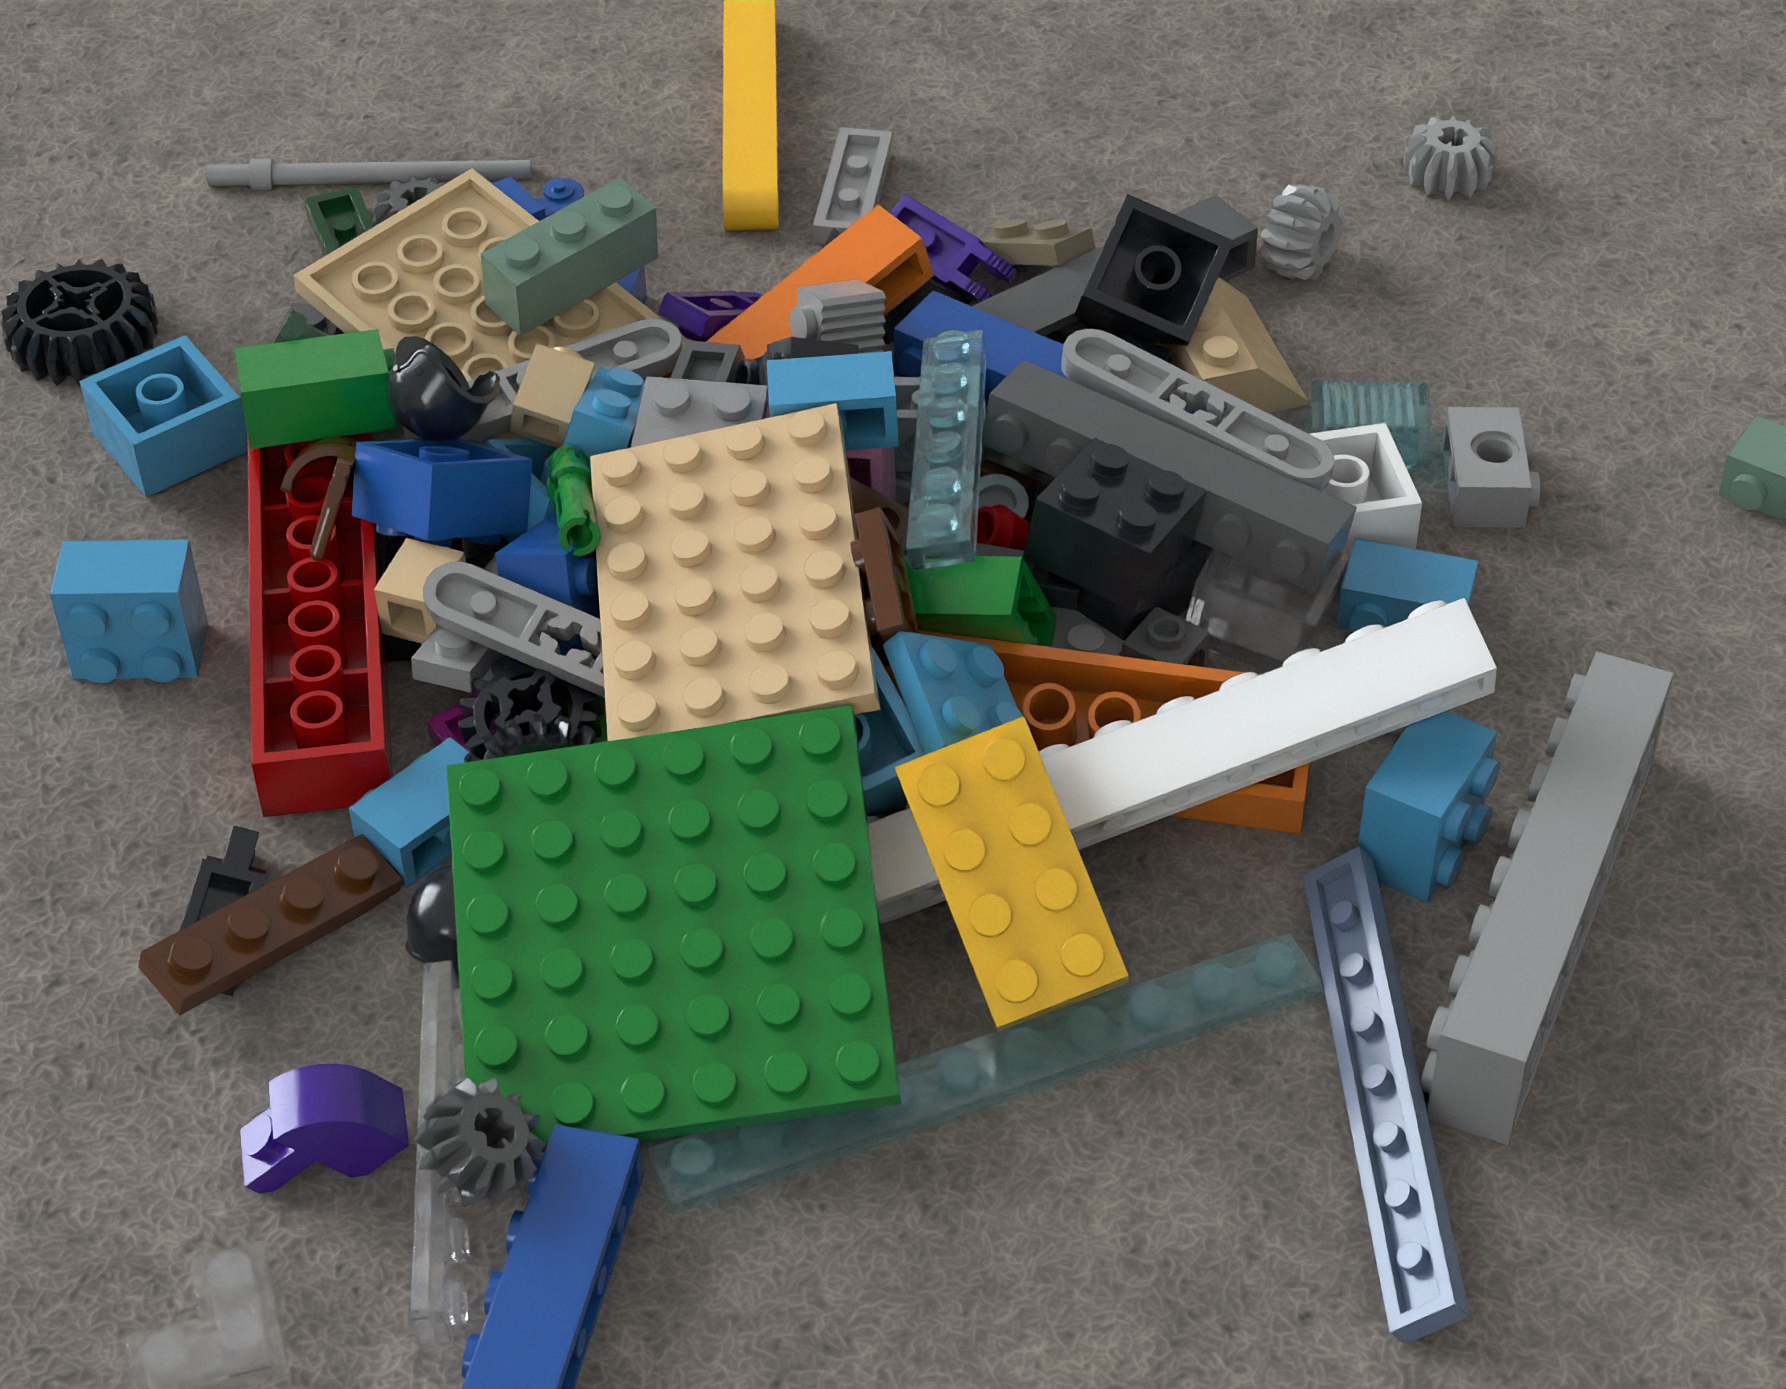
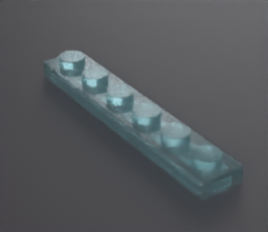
M983 329L969 332L949 330L938 334L936 337L924 338L906 542V552L911 571L975 562L987 362V347Z

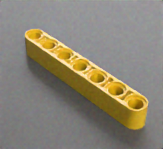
M724 0L723 216L725 231L779 230L775 0Z

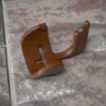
M348 436L315 440L298 453L284 476L280 491L291 493L294 490V481L297 473L305 464L320 457H338L310 548V557L315 561L322 560L326 554L345 488L355 463L356 442L365 441Z

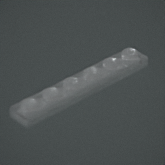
M452 961L424 963L418 1128L426 1121L423 1117L426 1113V1107L438 1095L443 1096L457 1082L465 1080L460 988ZM417 1144L410 1318L423 1355L454 1353L455 1326L466 1325L468 1319L465 1284L462 1279L456 1280V1263L468 1262L469 1259L468 1229L465 1218H457L458 1202H462L458 1188L453 1187L448 1192L437 1194L439 1180L442 1177L436 1170L419 1169L421 1158L428 1150Z

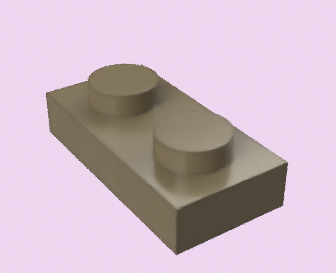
M1026 219L1006 220L994 225L995 233L981 238L989 250L998 254L1009 264L1060 266L1095 250L1092 227H1068L1067 220L1063 219L1046 221L1036 226H1027Z

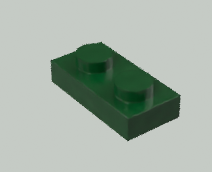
M357 186L304 198L307 217L324 256L375 226Z

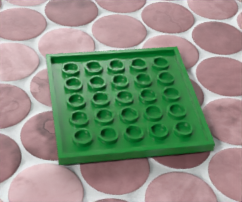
M852 705L446 765L465 1080L469 1078L478 1087L483 1081L496 1078L501 1095L505 1098L511 1093L522 1091L518 1108L523 1114L540 1115L537 1127L531 1133L546 1143L542 1152L546 1150L554 1125L638 1138L639 1142L902 1104L856 722Z

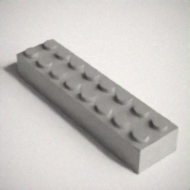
M1596 651L1587 675L1574 674L1564 705V711L1570 712L1569 719L1556 718L1546 749V755L1553 757L1551 763L1548 762V764L1538 762L1527 796V801L1534 802L1533 808L1530 807L1529 810L1520 808L1511 830L1508 847L1516 850L1514 854L1511 853L1509 858L1500 856L1497 861L1488 895L1496 897V899L1491 902L1489 907L1482 904L1479 906L1468 941L1469 945L1476 948L1475 950L1472 949L1469 957L1459 955L1448 988V995L1455 997V999L1451 1000L1448 1008L1442 1006L1437 1008L1430 1027L1426 1047L1437 1050V1052L1431 1050L1420 1081L1422 1091L1430 1094L1427 1109L1429 1120L1509 1146L1655 759L1674 673Z

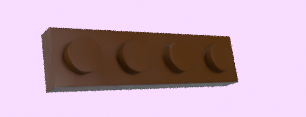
M361 834L141 951L138 968L180 1016L367 913L399 892L403 879Z

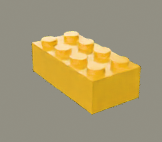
M1024 716L894 767L999 1033L1024 1025L1129 983L1128 972Z

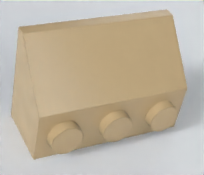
M1219 277L1188 346L1152 342L1172 350V365L1267 413L1302 407L1309 403L1247 296Z

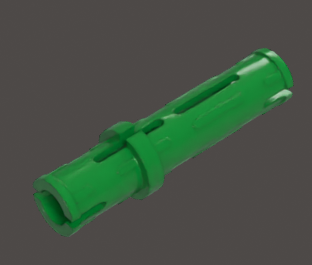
M566 445L556 449L550 456L548 463L551 478L548 477L547 480L548 497L556 508L560 545L568 552L572 543L573 555L582 556L593 552L599 545L601 539L600 528L596 519V508L593 502L591 469L589 468L588 457L581 449L576 457L575 446Z

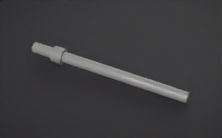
M251 158L249 164L207 165L208 186H250L252 191L273 190L274 185L387 184L394 181L406 183L410 182L412 176L416 180H426L430 176H435L438 182H449L471 168L488 181H499L509 176L516 181L531 180L532 165L531 160L275 164L273 158Z

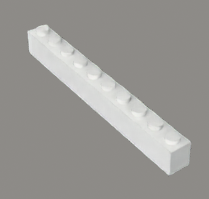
M1465 598L1446 604L1444 601L1429 602L1415 609L1408 616L1407 620L1386 628L1379 624L1363 627L1349 635L1345 643L1322 652L1316 648L1300 651L1287 658L1282 665L1283 667L1259 676L1254 672L1239 674L1224 682L1217 692L1198 699H1194L1192 696L1179 697L1162 705L1158 709L1157 714L1135 723H1131L1129 720L1116 721L1099 729L1094 734L1093 739L1071 747L1067 744H1056L1040 750L1039 754L1078 850L1494 693L1497 667ZM907 803L905 810L881 819L879 816H867L880 924L945 901V895L909 804Z

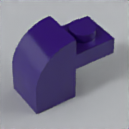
M343 1064L305 1066L274 1078L268 1082L270 1108L240 1129L244 1184L246 1188L257 1193L277 1190L316 1161L351 1178L366 1176L409 1146L402 1088L365 1069Z

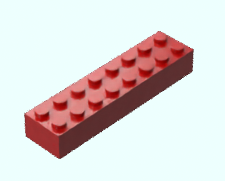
M372 432L347 435L348 437L365 442L374 441ZM315 440L250 449L248 441L251 766L263 817L349 808L359 801L365 793L378 788L393 777L387 656L374 594V588L383 576L380 533L376 532L375 523L352 516L355 463L345 488L326 554L322 560H313L310 557V548L338 457L325 456L308 462L298 471L294 481V490L291 493L280 491L284 476L293 460L305 446Z

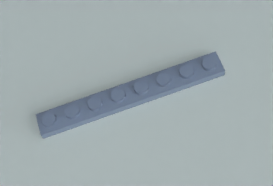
M1358 846L1302 876L1389 1331L1401 1342H1413L1470 1317L1374 860Z

